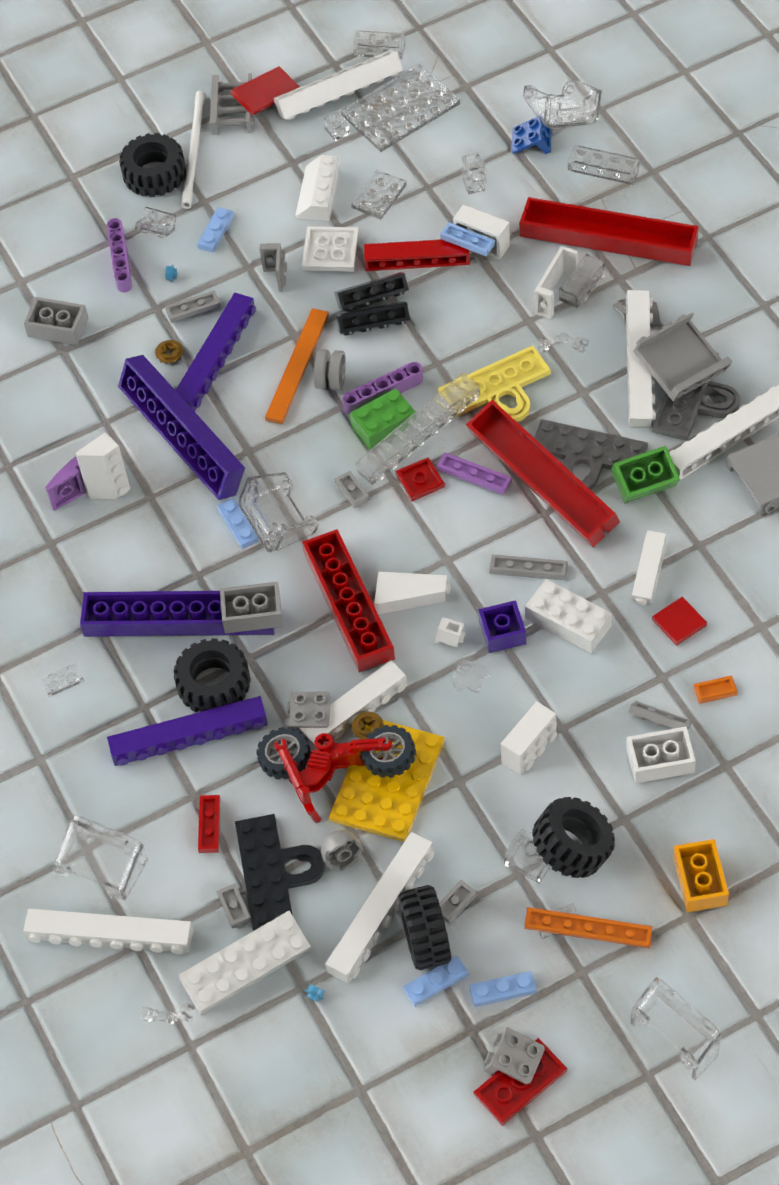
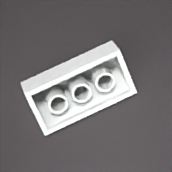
M320 155L306 165L295 216L296 219L330 221L339 175L338 156Z
M106 432L75 453L87 495L90 499H117L130 490L119 445Z

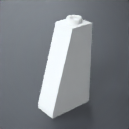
M647 530L632 592V600L636 604H652L667 548V539L664 533Z
M378 572L374 606L378 614L446 602L447 594L450 595L451 583L447 582V575Z

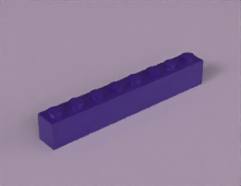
M234 292L176 388L177 393L194 411L200 407L202 398L209 392L212 381L216 380L220 368H223L227 356L232 353L234 344L239 341L243 329H246L250 317L255 314L256 306L252 297Z
M261 696L111 735L107 737L114 766H122L136 760H145L151 756L164 755L170 751L183 750L189 746L202 745L211 740H221L226 736L239 735L253 729L258 730L268 726Z

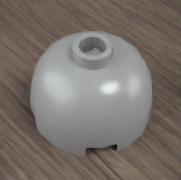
M347 830L331 832L322 842L321 846L323 860L331 870L337 867L343 870L352 866L359 860L358 855L360 851L363 852L360 840L356 835Z

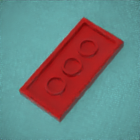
M278 66L232 89L230 94L251 115H254L274 105L273 98L300 88V86Z
M539 1038L535 1041L543 1045L545 1050L531 1083L526 1085L498 1071L473 1091L474 1096L502 1126L567 1072V1067Z

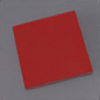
M429 457L395 471L398 480L411 501L445 487L444 481Z
M683 596L652 616L654 623L676 646L707 626V621Z

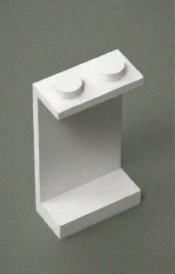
M561 246L534 291L535 314L548 319L553 317L554 291L552 290L563 273L577 276L576 250Z

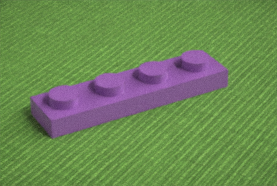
M446 452L437 464L438 471L501 495L505 494L512 482V477Z

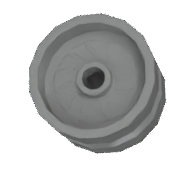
M318 349L314 364L315 388L326 389L329 384L331 390L341 391L346 372L345 352L335 350L331 355L329 350Z

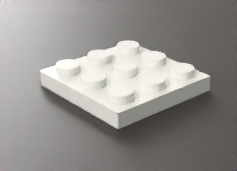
M307 226L302 271L354 272L359 234L358 227Z

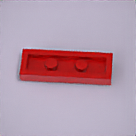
M200 795L199 853H219L220 795Z

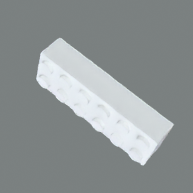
M287 911L179 974V979L199 1014H202L308 952L311 946L291 912Z

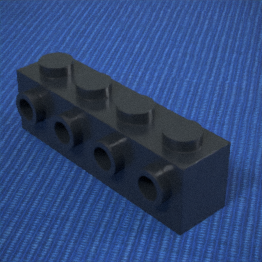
M399 272L335 291L334 294L338 308L346 312L353 310L354 306L361 305V307L370 305L371 301L374 300L378 302L387 300V296L394 295V297L404 295V291L409 290L405 273Z
M402 301L336 314L339 333L347 336L354 334V331L358 330L367 332L371 331L373 327L382 329L389 327V324L396 323V325L406 324V321L410 320L407 302Z

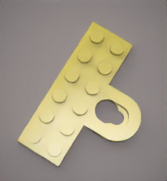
M530 346L439 387L438 393L454 417H458L486 403L488 404L493 399L516 422H520L530 412V400L522 387L550 375L551 369L535 347ZM511 395L516 398L517 406L515 408H508L499 399L502 396Z

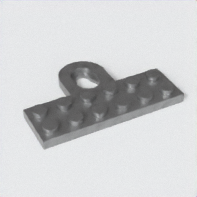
M712 381L706 382L675 401H672L665 392L652 426V432L688 441L698 413L725 418L728 414H733L738 410L739 394L731 386ZM708 394H716L725 397L726 402L710 404L704 400V397Z
M544 419L540 420L534 437L554 457L565 459L563 465L572 473L574 466L577 464L588 465L590 472L581 482L590 490L596 486L602 468L611 470L614 463L645 453L648 448V442Z

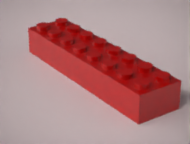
M338 529L303 541L304 555L358 672L360 673L394 660L393 644Z

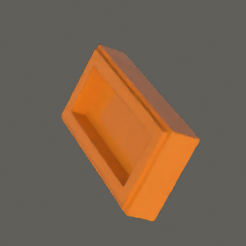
M732 675L696 683L693 686L699 704L738 694Z

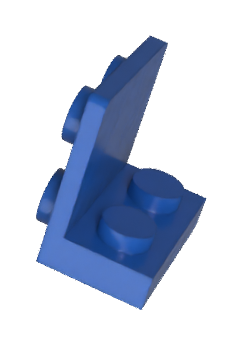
M541 115L513 127V154L534 145L545 154L550 153L552 127Z

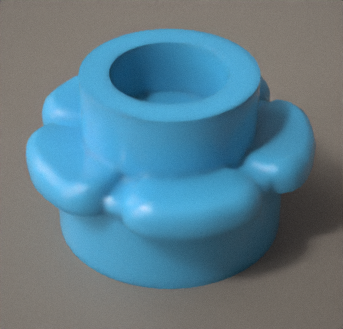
M174 265L166 266L165 279L172 282L173 279L177 278V268H174Z
M309 984L308 988L304 990L307 992L306 997L318 1002L319 999H324L322 996L325 991L312 984Z

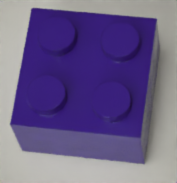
M516 600L478 609L479 623L489 653L526 645V630Z

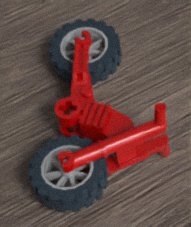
M384 725L383 728L374 729V732L369 733L366 739L352 740L347 743H336L330 734L321 733L314 740L316 750H312V753L306 736L300 730H294L292 727H288V729L281 727L278 728L279 730H272L269 735H265L262 738V742L260 741L258 744L259 749L256 750L257 759L263 772H266L269 777L273 776L275 779H289L307 814L310 815L315 823H319L321 817L311 802L310 793L321 790L328 781H331L336 769H346L353 765L366 766L367 770H371V773L375 776L379 775L381 778L389 776V778L395 777L394 775H401L404 773L403 771L410 769L411 763L415 761L414 755H416L415 744L411 734L406 732L404 728H398L396 725H392V727ZM398 745L403 746V748L395 749Z

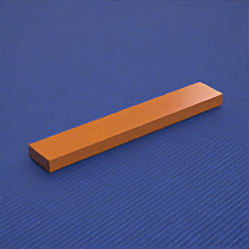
M527 907L524 929L642 948H650L652 926Z

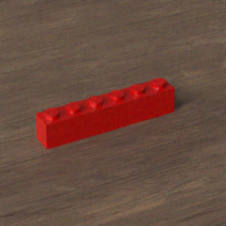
M443 239L364 244L365 271L470 265L468 249Z

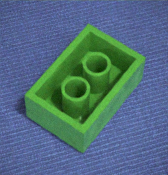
M397 388L350 413L352 428L370 450L417 425L415 410Z
M666 446L616 462L611 468L624 504L675 487L680 480Z

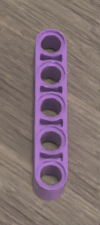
M112 218L107 222L114 278L118 291L128 292L132 288L125 233L122 221L118 218Z
M418 362L408 363L345 393L342 398L344 412L350 415L352 411L395 388L400 393H403L418 386L423 382L422 365Z

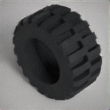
M148 133L142 137L141 135L137 136L135 140L132 139L128 145H125L120 154L119 163L123 181L128 189L136 194L140 193L141 196L145 197L147 195L150 197H156V195L163 196L167 192H172L184 180L186 166L183 150L180 144L173 138H169L168 135L163 134L162 136L159 133L150 135ZM151 162L163 163L158 167L143 168L144 165Z
M211 638L210 641L203 639L200 640V643L196 644L195 642L190 645L191 648H185L181 652L182 656L177 658V665L174 666L173 672L178 695L186 707H190L194 712H198V710L202 712L245 699V693L250 688V673L244 653L238 650L235 644L231 643L229 645V641L223 639L218 641V638ZM209 668H222L229 672L226 679L216 685L205 686L195 682L197 676Z
M563 797L554 800L536 820L532 830L534 847H537L536 851L539 856L543 857V862L546 865L549 864L555 872L559 871L561 875L566 877L571 875V878H585L595 874L612 854L615 847V836L612 833L611 823L608 824V818L605 814L602 815L600 809L591 806L590 802H583L580 798L576 797L573 799L571 797ZM565 830L574 834L582 844L571 839Z
M425 885L401 891L398 894L399 909L415 969L424 970L448 964L451 961L450 944L434 887Z

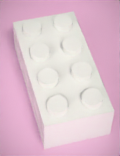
M545 579L525 606V619L590 654L612 626V613L548 579Z

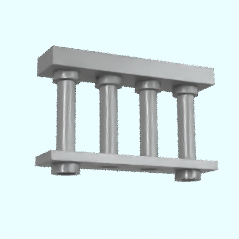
M248 73V81L252 80V73ZM212 75L210 109L212 135H218L219 128L222 126L247 125L248 133H252V126H255L254 116L243 106L222 107L220 105L223 102L237 101L232 95H222L220 92L234 89L246 82L223 83V81L220 82L219 75ZM247 113L246 118H219L222 114Z

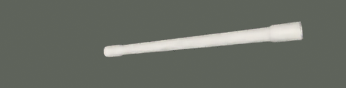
M197 91L195 97L192 134L181 206L185 209L191 208L195 167L206 97L203 91Z

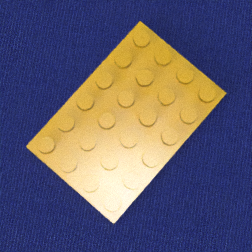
M383 720L384 725H388V727L396 725L398 728L402 727L411 734L416 749L414 763H411L410 769L403 771L404 773L401 775H394L395 777L389 778V776H385V778H381L379 775L375 776L371 773V770H367L366 766H349L329 815V821L405 842L445 742V737ZM366 724L365 729L372 731L371 725L368 726ZM398 745L395 749L403 748V746Z

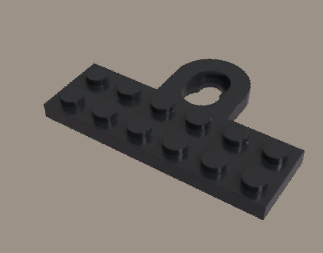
M275 814L235 821L253 931L287 911H290L293 916L288 889L317 882L324 874L325 862L321 851L311 845H299L281 849ZM291 860L307 861L311 864L309 870L299 874H290L285 870L286 864Z

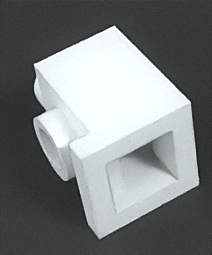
M442 617L434 643L442 642L455 647L458 646V643L463 644L466 632H463L464 624Z

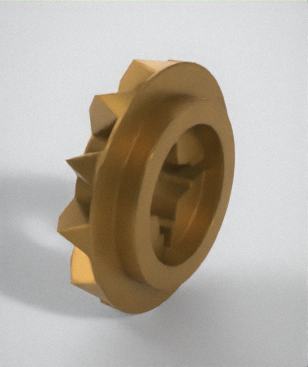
M175 340L163 341L155 349L156 359H159L160 363L165 362L167 365L169 362L175 364L176 360H181V356L184 355L183 346ZM167 349L172 353V355H169L167 353Z
M363 712L354 718L352 731L355 737L366 739V736L374 732V729L383 728L384 723L378 714ZM364 724L371 725L372 731L365 729Z

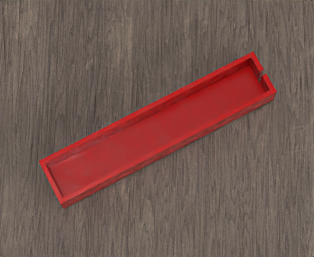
M531 197L527 198L519 222L520 237L691 266L699 232V226Z
M493 399L466 424L471 434L592 548L605 537V531L609 533L620 523L616 513Z

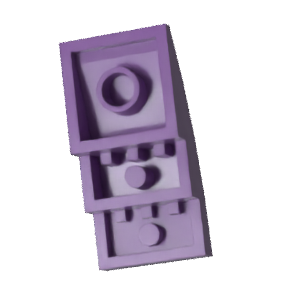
M76 456L57 472L45 487L53 511L85 494V484Z

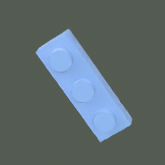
M217 207L197 244L198 249L210 252L216 250L234 216L232 210Z
M450 222L440 233V239L486 257L495 245V240Z
M234 498L217 505L218 511L241 549L259 542L256 533Z
M457 955L448 964L438 966L403 986V990L415 1007L467 977L469 973Z
M532 971L469 985L474 1007L537 993Z

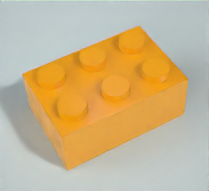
M715 839L675 845L673 860L686 912L728 906L729 892Z

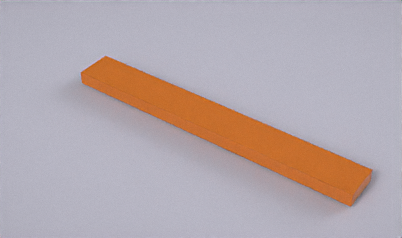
M311 309L265 415L266 421L283 424L329 317L328 311Z

